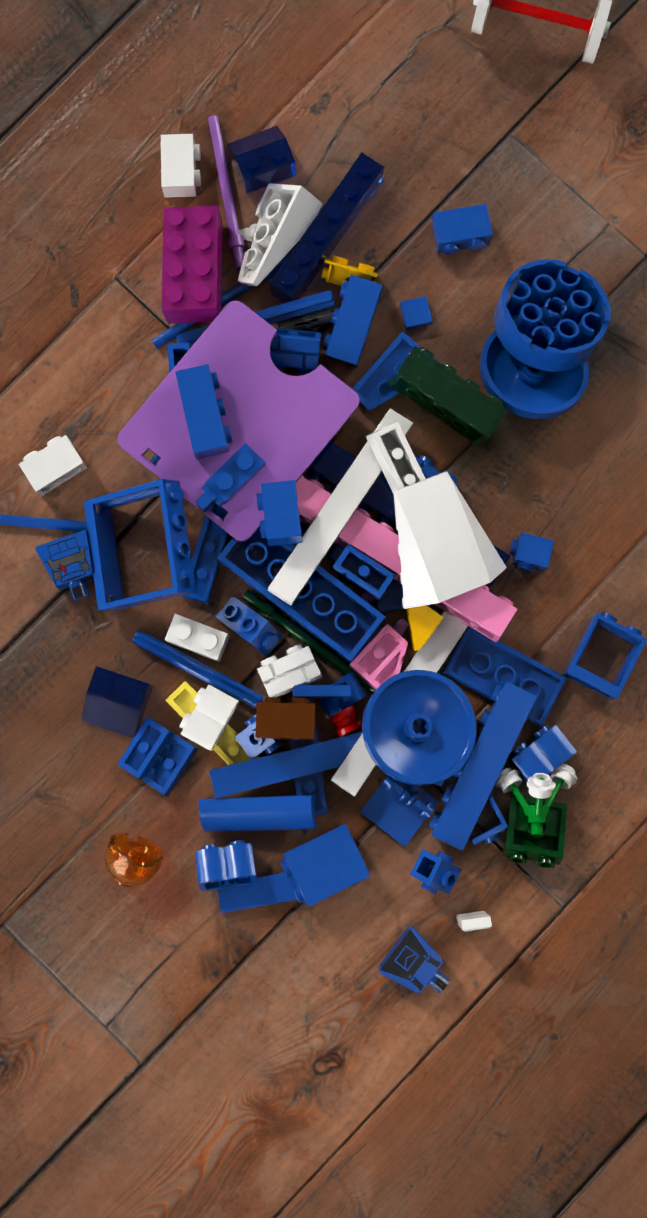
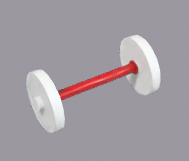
M474 0L473 5H477L471 33L482 35L489 9H492V7L587 31L588 39L582 61L593 64L601 39H606L611 22L607 21L612 0H599L594 18L591 17V20L516 0Z

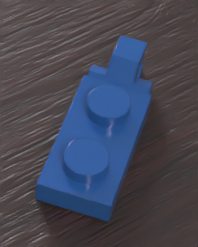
M245 443L205 482L201 488L204 493L195 503L204 513L214 503L219 507L223 503L226 504L266 465V462Z

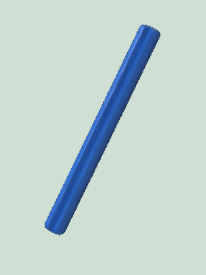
M328 290L259 310L255 313L271 325L333 307L335 301L332 292ZM209 325L178 334L177 343L189 342L192 347Z
M138 630L134 635L132 641L134 644L256 709L257 702H263L264 696L142 630Z

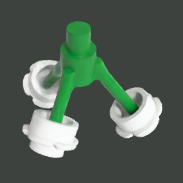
M561 764L552 771L551 776L545 773H536L528 779V792L531 796L536 797V805H528L517 788L522 783L519 770L506 768L501 771L495 785L497 788H501L503 793L513 792L521 804L525 815L528 816L532 835H543V823H546L547 813L561 788L570 789L573 784H576V772L571 766ZM543 798H547L544 805H542Z

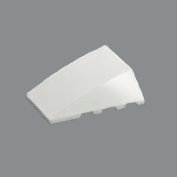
M445 471L393 491L396 529L399 535L398 554L401 560L400 579L403 585L404 598H402V604L404 609L443 602L492 582L507 568L448 472Z

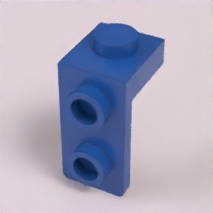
M231 597L216 616L219 621L244 638L264 656H267L276 647L278 641L283 636L270 622L235 597Z

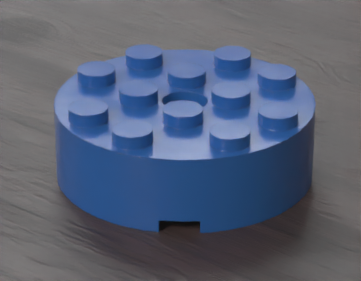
M537 260L516 269L504 285L494 312V326L497 336L509 354L527 366L549 372L571 370L588 361L600 344L611 317L607 295L598 281L585 270L581 269L579 272L565 266L566 262L560 260Z

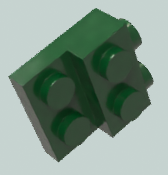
M511 795L509 800L508 828L505 829L503 856H508L509 861L518 864L526 863L527 860L538 861L537 865L542 868H554L555 864L559 865L564 858L568 804L553 802L547 813L546 823H543V835H532L528 816L525 815L515 795ZM524 797L528 805H536L535 798Z

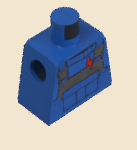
M86 530L35 547L50 578L58 589L62 590L69 587L74 601L90 596L86 581L94 579L88 532Z

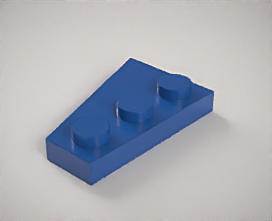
M402 331L353 387V390L359 396V404L369 412L440 371L443 367Z

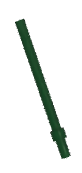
M250 590L244 593L242 599L257 609L260 616L275 622L344 674L353 672L360 685L370 693H374L375 689L349 667L350 663L278 612L275 605L268 600L266 602Z

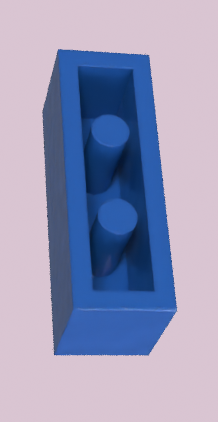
M353 275L350 276L349 282L344 280L339 295L343 297L340 308L335 307L331 323L335 324L332 335L327 333L322 348L326 350L325 355L327 358L358 367L383 291V285Z
M209 364L175 371L195 458L200 459L229 452L227 443H232L229 426L223 427L221 416H225L226 411L223 399L217 400L215 389H220L217 372L211 373Z

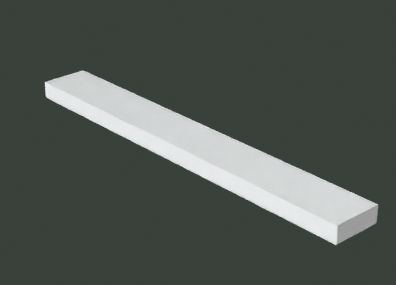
M390 408L375 431L398 421L406 436L413 422ZM368 441L302 537V543L297 544L268 587L267 591L291 606L382 472Z
M444 611L441 615L444 618L421 650L417 651L404 672L426 670L437 673L468 625ZM363 733L331 779L333 783L354 797L376 765L366 749Z

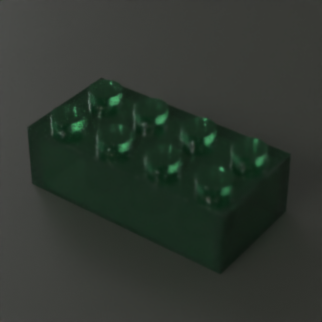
M414 346L404 357L387 384L475 445H479L489 439L508 411L502 406L503 402L493 395L487 396L479 390L480 386L470 379L464 380L458 376L456 369L451 365L439 363L433 358V353L428 349Z

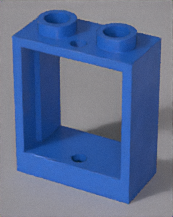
M602 612L601 614L596 613L591 617L562 675L610 700L618 699L647 639L641 636L642 631L630 625H627L625 628L616 623L617 618ZM597 626L632 644L613 683L577 665Z

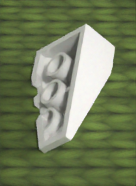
M269 183L256 210L255 215L259 219L257 227L251 229L249 237L253 239L251 248L245 252L238 282L245 285L258 286L309 231L317 220L323 203L302 186Z

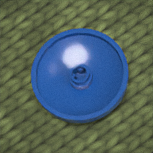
M496 330L485 342L479 359L480 377L488 394L504 409L525 418L549 419L568 412L581 399L589 381L588 361L574 369L560 372H549L532 368L509 354L500 342Z
M410 670L387 679L371 695L363 714V740L370 757L385 774L399 782L410 785H430L454 775L470 757L476 740L475 714L467 696L453 681L432 671Z

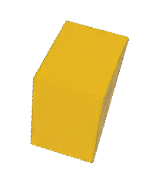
M427 605L406 608L411 644L414 651L421 650L444 618Z

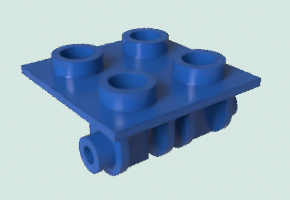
M387 776L360 813L405 847L425 819L432 814L438 801L418 785L402 783Z

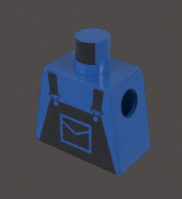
M409 924L378 966V972L419 994L427 984L438 993H441L450 981L449 978L438 971L444 962L442 957L411 924Z

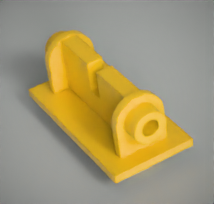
M333 255L332 260L326 259L324 263H328L330 266L329 268L324 267L321 278L326 279L327 283L342 286L344 280L346 281L347 277L350 278L351 275L372 281V277L377 278L379 273L374 272L375 267L359 263L358 267L348 265V259Z

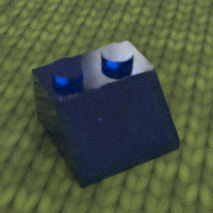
M278 126L227 144L246 194L266 187L269 183L274 184L296 176L295 159L286 137Z
M96 666L86 693L82 721L134 738L142 721L153 685Z

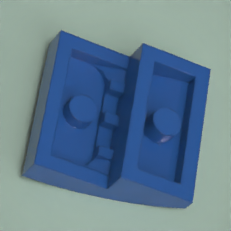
M147 717L117 765L138 779L143 780L163 795L169 796L198 751V748Z

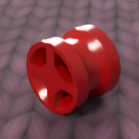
M354 705L329 717L331 722L335 723L338 728L336 732L338 737L362 727V720L357 718Z

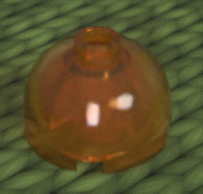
M116 833L110 837L104 858L106 869L116 882L122 886L130 887L131 885L147 883L157 874L163 861L161 848L145 837L138 835V841L128 838L129 833Z

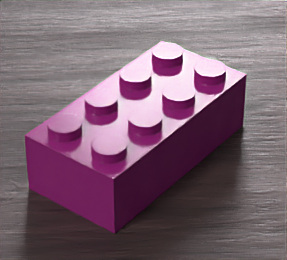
M218 206L164 208L161 310L167 323L213 322L222 311L223 221Z

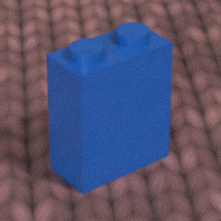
M341 824L281 854L284 859L280 861L281 867L286 877L292 876L296 884L292 890L299 904L304 902L305 906L308 907L370 876L346 824Z

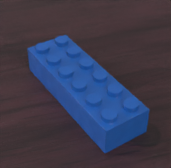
M260 527L247 541L240 542L232 538L217 557L219 562L347 662L351 663L385 622L386 616L320 566L316 568L292 606L267 590L295 547L292 544L268 546L267 538H261Z

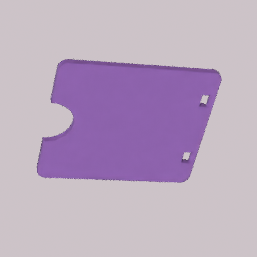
M231 301L118 434L117 440L123 450L159 479L180 481L184 499L235 540L244 542L249 540L260 527L259 521H265L264 510L258 511L256 494L262 493L261 484L295 480L296 483L359 406V396L321 364L314 371L302 376H291L279 371L273 364L270 356L271 343L277 330L242 302ZM209 364L211 373L217 372L220 389H215L217 400L223 399L226 415L221 416L223 427L229 426L232 443H227L229 449L227 453L196 459L192 449L175 371ZM246 443L266 462V465L231 500L221 505L228 512L224 520L210 510L216 503L204 513L195 503L204 493L201 489L202 486ZM149 449L161 458L156 466L143 456Z

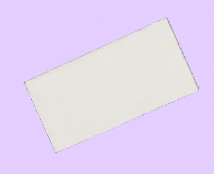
M484 910L456 914L457 924L464 932L492 927L491 917Z

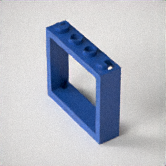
M160 479L84 501L98 611H118L195 593V577L192 572L191 548L188 543L187 520L184 515L183 492L180 481ZM160 495L173 587L123 599L111 509Z

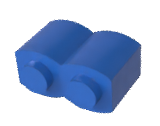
M545 724L533 734L535 739L527 745L524 741L511 751L514 756L509 761L516 770L520 771V775L526 783L536 773L549 775L577 752L557 725L549 728Z
M237 840L231 842L226 847H218L211 844L205 845L201 850L195 852L198 884L201 891H212L257 883L252 843Z

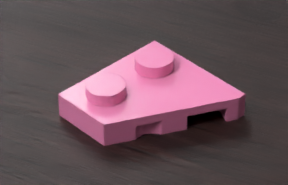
M387 624L349 664V667L376 690L387 679L400 673L408 642Z

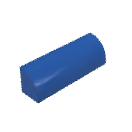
M316 795L199 799L200 821L205 832L317 829Z

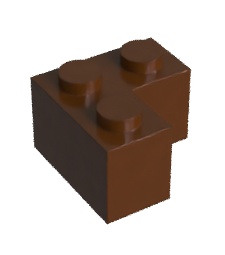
M263 697V702H257L256 738L315 741V704L310 703V698H292V703H280V697Z

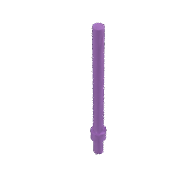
M213 115L208 118L229 231L227 241L229 250L233 253L235 269L240 271L244 259L243 249L245 244L243 236L239 232L219 118Z

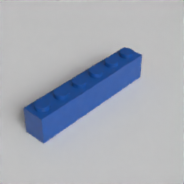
M504 681L502 685H496L490 698L494 700L490 711L484 710L478 722V725L482 726L478 736H476L472 753L462 768L454 774L457 779L453 787L447 786L441 799L445 803L441 812L435 811L429 823V827L433 828L431 831L433 837L463 851L537 698L536 695L507 681Z

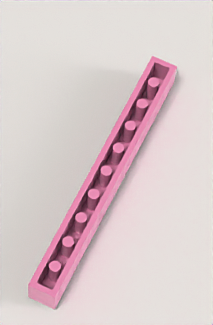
M301 476L296 482L300 522L310 527L331 494L325 491L324 486L314 479L309 481ZM357 508L334 543L343 548H346L348 544L395 574L394 580L401 584V560L398 554L399 536L394 533L395 531L391 526L384 522L377 523L371 519V515L368 512ZM486 585L434 604L495 643L499 640L517 611V608L513 607L514 604L511 600L504 596L497 597L489 592L490 589Z

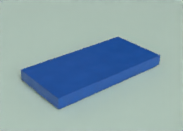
M470 626L464 632L442 673L493 702L494 700L490 698L496 685H502L504 681L536 695L537 698L526 720L538 727L543 726L568 679L499 640L495 643Z

